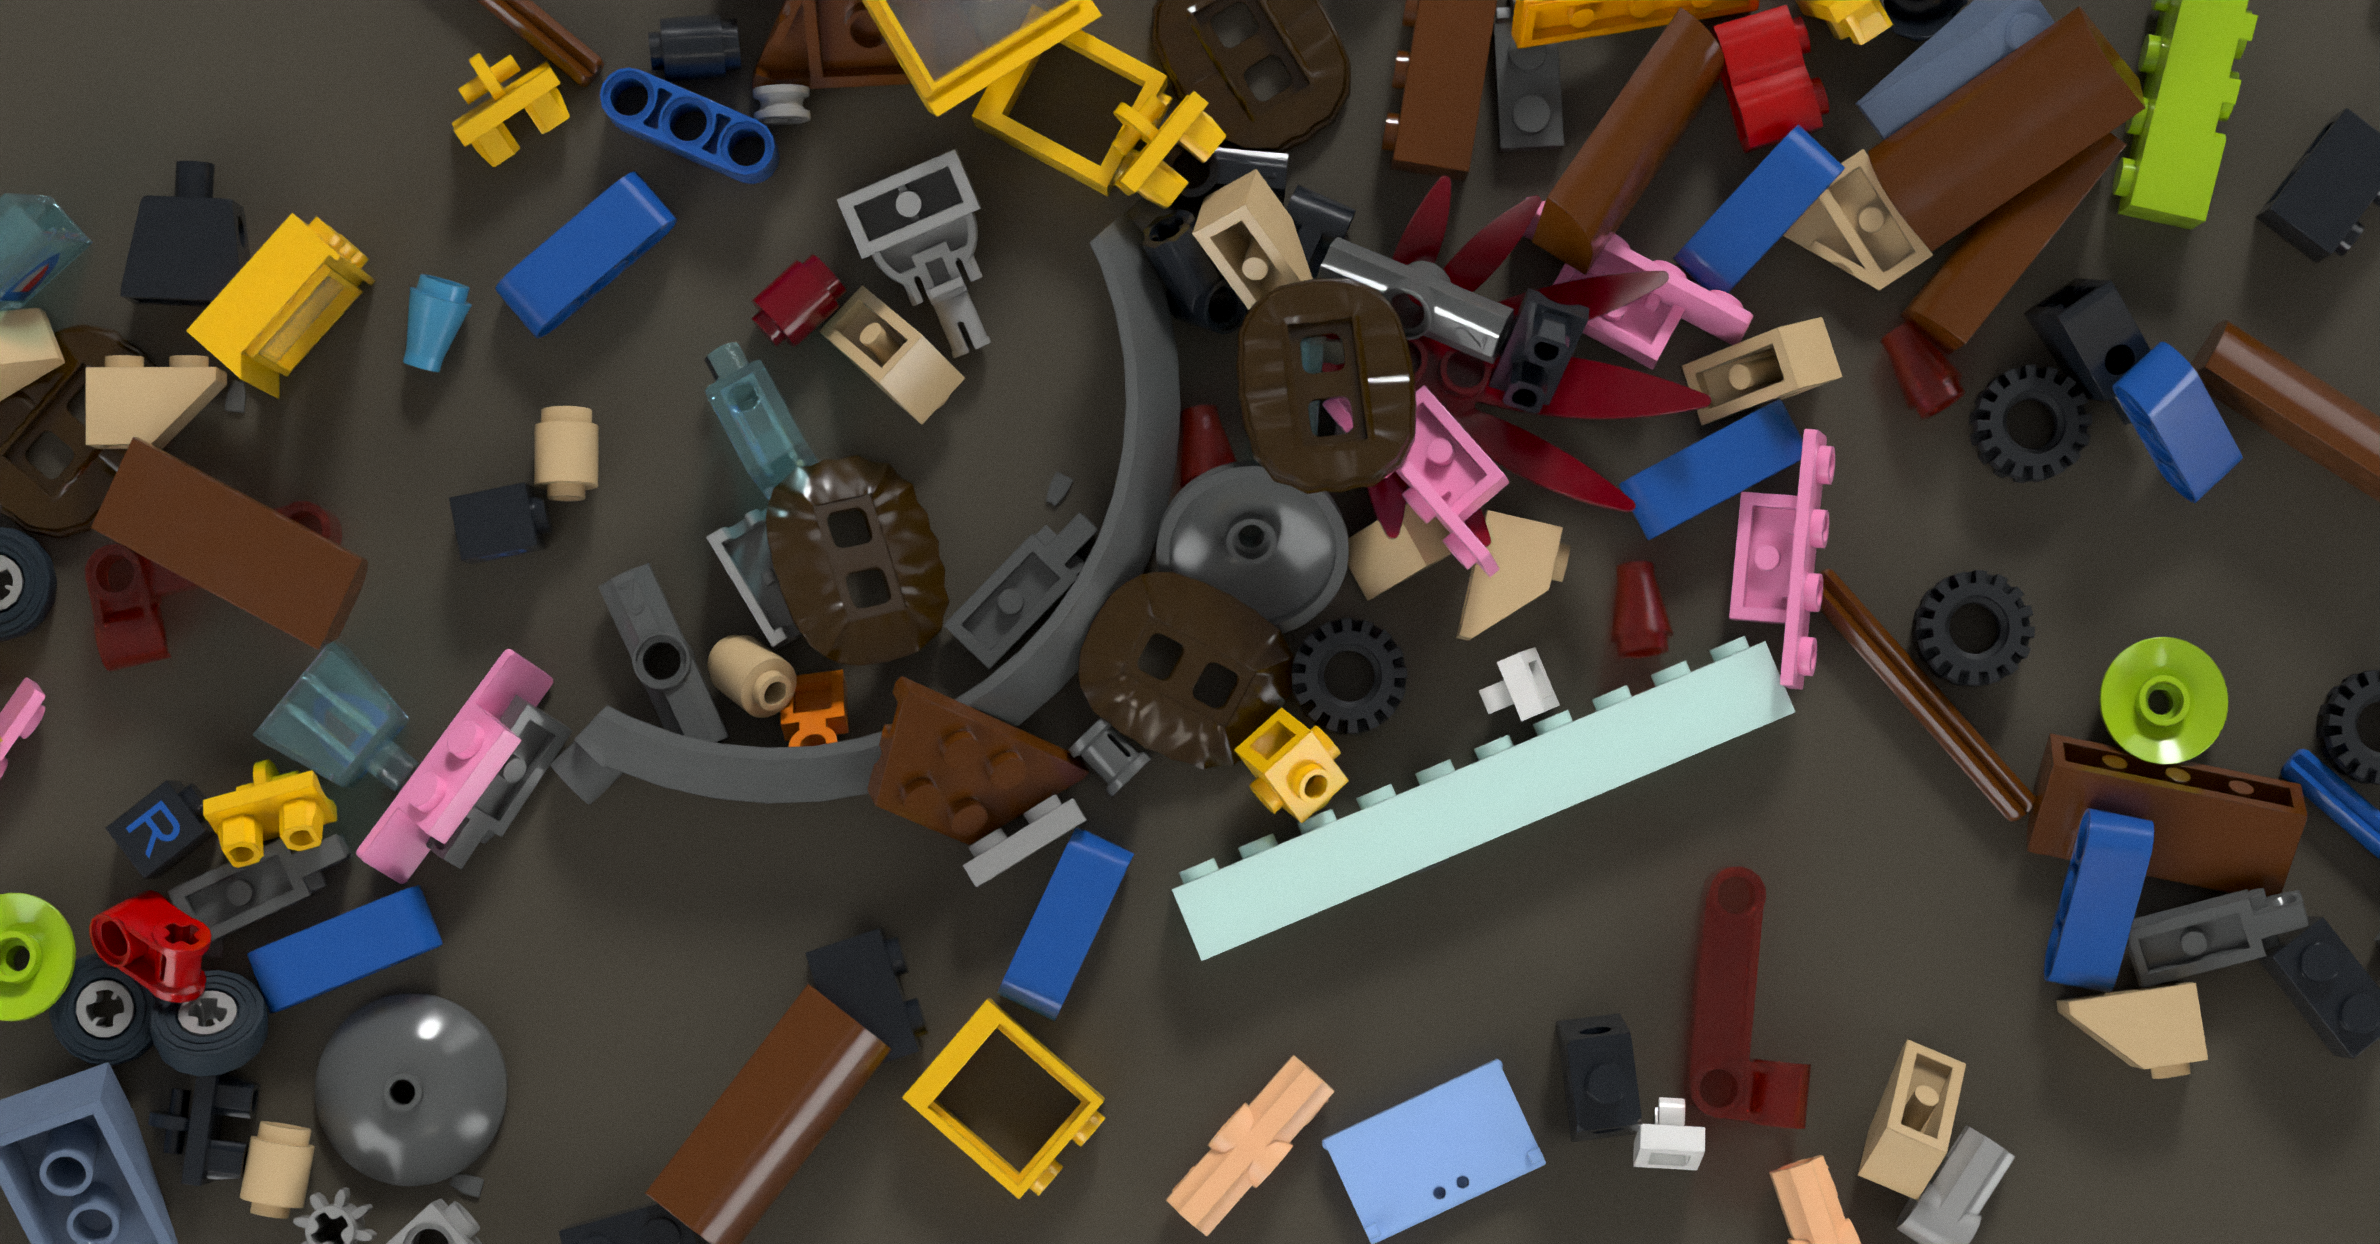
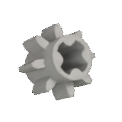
M346 1187L339 1189L332 1204L328 1203L323 1194L317 1192L310 1196L311 1205L316 1211L311 1216L303 1215L294 1218L293 1223L298 1227L305 1228L307 1240L301 1244H357L359 1241H370L377 1238L378 1233L372 1229L365 1228L363 1217L372 1210L373 1206L366 1204L357 1208L355 1205L348 1203L350 1189ZM343 1216L348 1227L341 1232L342 1239L335 1237L328 1240L324 1235L323 1229L330 1224L329 1217L336 1219Z

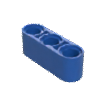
M635 68L618 69L610 74L602 84L600 92L601 106L614 125L627 134L747 184L765 181L778 168L780 159L778 145L767 126L754 118ZM630 87L645 89L648 92V101L643 111L632 116L622 115L617 112V100L624 90ZM693 111L706 116V129L697 139L684 141L675 136V124L680 116ZM753 136L765 142L764 155L756 164L742 166L733 161V149L741 139Z
M1798 124L1680 249L1673 260L1703 288L1709 291L1721 290L1729 293L1833 183L1845 167Z
M633 171L611 185L510 270L499 281L495 291L534 337L541 338L561 325L662 240L674 228L677 218L636 171Z
M2159 342L2113 385L2112 388L2156 467L2166 481L2190 502L2196 503L2242 461L2243 456L2199 375L2192 365L2171 345Z
M1778 399L1618 484V486L1625 495L1635 502L1636 506L1632 512L1649 541L1801 461L1803 439L1782 400Z
M2091 808L2085 810L2048 940L2044 961V979L2046 981L2110 993L2113 990L2154 842V823L2152 820Z
M1076 826L1002 980L997 995L1055 1022L1134 853Z
M416 885L247 953L268 1010L270 1014H273L442 946L443 942L421 886Z

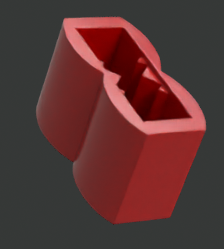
M1783 5L1711 28L1710 33L1718 42L1724 56V69L1720 79L1727 95L1732 119L1744 154L1780 143L1798 124L1808 134L1815 133L1823 127L1821 116L1829 113V103L1821 79L1819 77L1810 79L1805 67L1803 55L1811 52V46L1806 26L1800 16L1792 18L1787 5Z

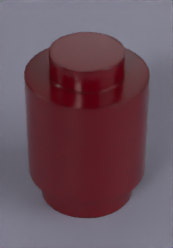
M812 254L803 263L798 260L794 261L751 300L758 310L751 320L774 346L777 347L785 340L795 348L839 308L836 301L847 291L833 272L817 256Z

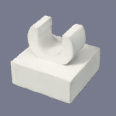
M1536 647L1498 661L1497 664L1504 680L1479 690L1488 714L1514 704L1521 721L1560 706Z
M1659 1097L1658 1107H1655L1654 1124H1642L1635 1137L1633 1167L1698 1170L1705 1153V1127L1684 1126L1685 1099Z

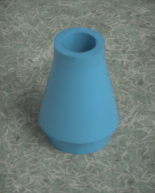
M420 274L417 287H410L404 363L420 369L440 372L443 359L472 306L466 302L470 289L468 286L444 278Z

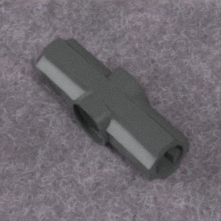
M1339 237L1330 245L1317 278H1347L1378 290L1398 313L1407 340L1426 336L1491 364L1499 357L1515 318L1513 315L1514 309L1451 284L1450 278L1445 271L1434 263L1417 261L1405 265ZM1407 294L1417 298L1423 306H1418L1412 302Z
M647 563L630 569L598 586L632 658L634 672L644 684L664 729L673 733L721 743L731 738L696 664L695 653L688 642H686L651 565ZM665 644L673 645L680 654V668L671 678L658 680L650 672L648 665L649 657L657 647Z

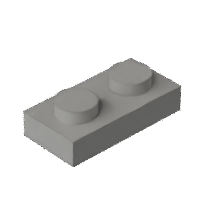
M1055 794L1023 814L1029 825L1007 838L1002 828H999L968 847L974 859L964 864L963 867L975 887L983 885L1076 828V826L1087 821L1075 799L1072 798L1062 804Z

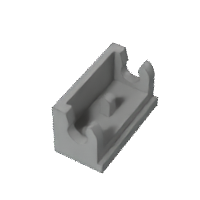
M767 508L763 511L755 509L745 514V519L730 528H720L706 538L773 648L780 650L802 635L792 621L773 568L766 531Z

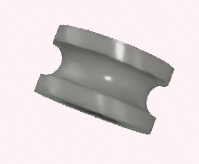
M775 84L754 88L753 98L760 102V109L754 113V119L764 125H792L810 121L811 112L803 106L804 100L810 97L809 87L796 84Z

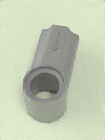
M1965 1126L1919 1199L1915 1200L1910 1197L1896 1221L1895 1228L1918 1244H1969L1980 1225L1982 1218L1979 1213L2015 1156L1988 1137L1969 1126Z

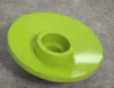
M2154 637L2129 646L2111 662L2101 683L2099 707L2106 730L2115 743L2125 752L2153 764H2177L2200 755L2217 739L2227 717L2228 692L2225 680L2218 666L2199 647L2177 638ZM2154 691L2163 693L2168 699L2169 707L2163 715L2156 714L2149 708L2148 698Z
M5 893L0 894V1020L21 1021L43 1013L62 996L73 975L76 947L71 928L65 917L56 907L34 895ZM27 948L30 953L29 963L25 969L19 971L15 967L14 957L20 949Z

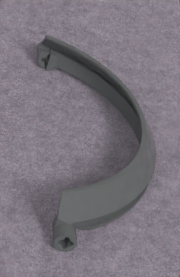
M1143 197L1090 242V246L1100 264L1115 310L1124 359L1126 395L1123 449L1113 496L1099 536L1076 581L1043 626L1018 653L987 679L954 699L1014 727H1018L1048 702L1079 670L1081 648L1097 614L1113 592L1126 582L1143 574L1152 554L1160 522L1169 501L1177 462L1181 413L1178 351L1168 299L1160 275L1141 244L1145 239L1143 230L1157 216H1165L1173 211L1170 207L1163 209ZM607 705L576 736L575 741L550 765L559 777L589 805L599 798L624 773L661 787L714 799L767 804L822 802L869 794L867 788L873 765L881 756L879 742L882 731L857 739L816 746L771 748L716 743L673 733L632 718Z

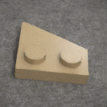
M1862 149L1841 163L1845 167L1843 172L1783 236L1880 291L1931 258L1933 254L1896 210L1878 181L1869 156Z

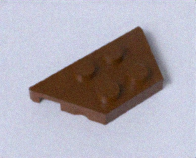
M785 0L753 69L752 89L775 84L808 86L809 89L912 84L862 0ZM886 0L934 81L988 48L956 0Z
M901 676L895 683L893 694L898 702L892 724H886L883 727L879 742L881 756L873 765L867 790L875 806L962 843L971 845L1051 796L1057 795L1081 781L1089 771L1082 758H1073L1068 750Z

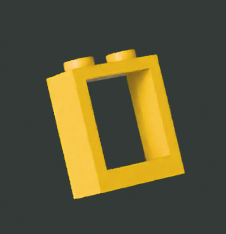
M1032 4L1019 29L1047 11ZM1081 29L1059 42L1142 86L1143 88L1132 106L1136 111L1142 107L1151 94L1160 99L1166 105V108L1153 123L1156 128L1159 127L1172 101V97L1164 93L1167 88V75ZM1042 53L987 86L972 114L974 126L1107 197L1116 180L1139 154V151L1133 147L1125 156L1111 145L1101 166L1008 117ZM1122 125V127H1121L1120 131L1118 132L1117 136H1118L1119 133L1124 129V127H1125L1124 125Z
M988 998L902 1097L1018 1199L1029 1188L1039 1196L1062 1170L1063 1166L1055 1158L1072 1139L1081 1147L1105 1120V1117L1097 1111L1105 1098L991 998ZM996 1028L1081 1101L1021 1172L1017 1171L936 1100L938 1095Z

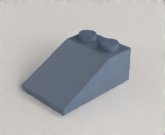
M1973 0L1855 104L1882 141H1884L2055 22L2039 0Z
M109 1062L0 1100V1185L31 1244H178L135 1113Z

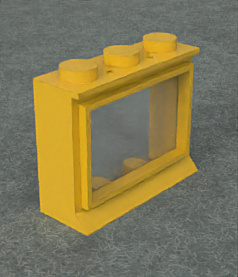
M862 0L928 112L937 117L1103 16L1092 0Z
M291 213L186 331L241 380L280 399L279 374L281 373L287 377L363 293L358 287L363 280L371 286L375 282L373 278L361 269L368 262L369 258L319 217L316 216L308 225Z

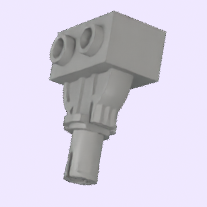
M957 148L836 199L861 258L872 255L875 263L888 277L904 286L912 306L924 302L916 282L917 278L921 279L952 349L953 358L970 351L959 322L964 323L975 350L991 343L957 265V262L961 260L970 282L982 277L974 257L978 241V224L974 211L981 209V205Z

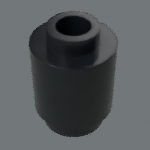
M720 13L660 19L661 31L648 33L652 71L665 70V78L668 82L726 77V71L742 69L737 18L721 20Z

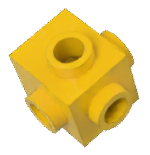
M1282 707L1234 749L1256 779L1249 784V787L1263 805L1273 814L1280 808H1283L1301 824L1314 812L1325 807L1332 796L1349 782L1334 761L1341 754L1334 742L1318 726L1315 725L1311 729L1307 728Z

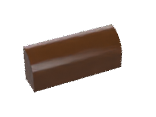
M2079 6L1868 151L1869 160L1878 181L1896 210L1932 252L2144 110L2145 103L2140 80Z
M1680 7L1546 198L1531 242L1584 275L1593 266L1709 99L1723 72L1724 56L1718 42L1710 31L1689 12Z
M2109 132L1975 222L1899 316L1948 355L1965 345L2127 144Z
M2224 320L2216 324L2191 363L2209 395L2380 502V416L2229 321Z
M139 437L132 438L91 526L97 532L317 650L339 638L360 594L368 570V561L365 558Z
M2050 733L2033 790L2036 804L2029 811L2027 851L2070 860L2083 814L2086 809L2091 808L2153 821L2154 842L2146 876L2229 893L2246 889L2249 892L2253 889L2264 888L2267 897L2282 893L2308 815L2302 787L2298 783L2190 761L2177 764H2153L2130 755L2120 747Z
M808 984L645 1194L709 1243L741 1244L892 1049Z

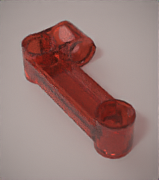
M296 501L286 506L273 508V510L296 522H299L308 515L317 516L322 525V536L340 545L342 527L338 518L330 510L308 501ZM122 544L105 545L97 549L89 557L85 566V580L95 619L96 643L106 670L112 672L172 658L168 652L167 637L160 605L163 604L161 597L201 587ZM121 558H127L134 568L133 580L125 590L115 592L108 582L110 566Z
M1741 866L1721 867L1709 875L1704 882L1701 892L1702 911L1687 1071L1684 1080L1685 1095L1689 1103L1698 1111L1716 1118L1746 1120L1748 1123L1774 1127L1805 1129L1812 1064L1786 1063L1761 1059L1750 1060L1766 888L1760 876L1751 869ZM1733 876L1740 878L1746 883L1750 895L1746 907L1734 914L1724 910L1718 901L1720 885L1724 880ZM1722 1069L1731 1079V1093L1720 1104H1707L1700 1094L1701 1080L1706 1073Z

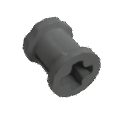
M1102 717L1068 750L1073 758L1081 756L1108 783L1106 791L1112 797L1152 759L1147 751L1139 753L1116 728Z

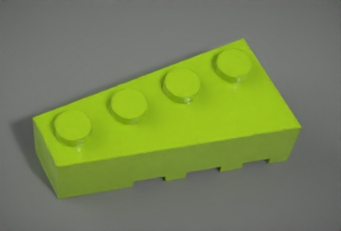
M2151 0V10L2159 11L2155 35H2146L2138 63V71L2147 73L2143 89L2145 109L2126 121L2125 132L2134 134L2129 158L2121 157L2114 176L2112 193L2121 196L2117 214L2190 230L2206 221L2226 143V135L2215 132L2218 121L2227 122L2236 104L2242 81L2239 79V73L2231 70L2233 60H2239L2244 53L2247 41H2252L2258 15L2252 14V11L2247 9L2249 0Z

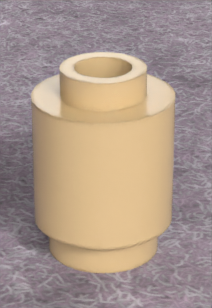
M578 406L541 409V423L535 424L534 486L547 490L548 500L564 502L585 500V490L598 487L599 426L592 423V410Z
M730 635L724 637L715 644L709 654L708 671L713 685L750 715L758 718L773 716L784 709L792 699L797 683L794 668L755 637L749 635Z
M260 1121L258 1135L250 1137L239 1197L252 1202L250 1213L272 1218L288 1219L290 1208H304L315 1146L309 1144L311 1129L285 1123Z

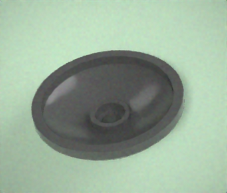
M1256 460L1221 465L1206 471L1189 482L1178 492L1167 507L1160 522L1156 541L1158 572H1174L1231 594L1240 602L1256 610L1267 621L1280 629L1282 634L1308 623L1327 607L1344 580L1349 559V543L1344 518L1327 491L1306 494L1292 486L1276 483ZM1247 525H1256L1262 529L1255 536H1245L1240 532Z
M422 993L398 994L381 998L360 1008L350 1015L333 1033L325 1046L317 1068L315 1080L316 1108L321 1126L329 1142L336 1152L353 1168L368 1177L388 1184L399 1186L428 1185L450 1178L465 1170L483 1155L491 1145L501 1127L507 1108L508 1074L502 1052L488 1028L470 1011L455 1002L435 995ZM401 1079L408 1080L415 1088V1096L409 1104L399 1102L394 1096V1086Z

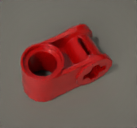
M144 890L97 914L91 919L89 926L90 939L99 957L108 965L117 967L142 984L155 997L168 1002L182 1003L195 1000L204 993L207 979L201 966L203 954L209 950L212 935L210 929L203 922L190 917L169 903L160 893L153 890Z

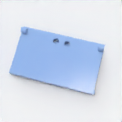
M1499 1059L1492 1060L1322 1140V1146L1329 1151L1371 1244L1380 1242L1546 1165L1543 1154L1534 1139L1504 1074L1503 1064Z

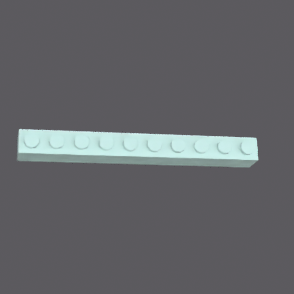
M1740 637L1709 650L1714 661L1709 665L1691 672L1685 660L1652 674L1651 678L1655 685L1654 688L1632 696L1628 686H1623L1592 699L1596 712L1573 721L1569 710L1563 711L1533 724L1537 737L1514 746L1508 734L1475 748L1474 751L1479 761L1455 770L1451 759L1415 773L1419 786L1396 795L1392 784H1389L1356 798L1361 810L1337 820L1333 809H1329L1308 818L1302 824L1298 822L1297 825L1302 835L1279 845L1272 833L1238 847L1243 860L1219 869L1215 859L1212 858L1179 872L1183 885L1173 888L1172 891L1201 961L1795 713L1785 686L1780 685V674L1766 641L1749 647L1746 637Z

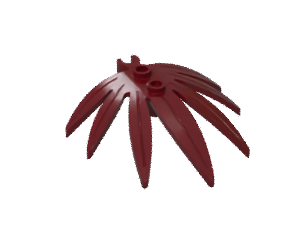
M1442 176L1426 195L1408 223L1392 257L1393 260L1405 265L1417 261L1435 263L1443 242L1449 215L1451 179L1449 176ZM1532 195L1497 217L1470 239L1443 268L1449 276L1451 284L1471 292L1476 291L1498 269L1521 239L1540 207L1541 198L1538 195ZM1666 271L1610 274L1563 282L1539 288L1535 291L1540 292L1546 298L1559 304H1579L1588 307V321L1653 292L1668 281L1669 275ZM1526 292L1498 303L1514 309L1513 315L1516 317ZM1407 294L1412 302L1418 306H1423L1417 298ZM1331 335L1325 338L1326 341L1342 344V341L1337 336ZM1426 336L1407 340L1415 375V391L1425 385L1493 462L1534 484L1581 502L1626 513L1635 509L1636 505L1632 499L1579 460L1542 438L1475 408L1476 403H1481L1501 409L1533 414L1506 405L1503 402L1504 391L1488 386L1491 370L1495 362L1491 364ZM1571 357L1549 406L1543 404L1540 412L1533 415L1571 419L1653 417L1706 408L1711 403V397L1697 390L1653 375L1607 363ZM1345 362L1340 365L1322 363L1321 373L1341 370ZM1395 471L1387 479H1382L1375 486L1367 487L1377 519L1386 537L1392 540L1399 536L1406 500L1402 496L1406 491V483ZM1479 508L1464 523L1481 543L1488 547L1491 544V538L1482 510Z

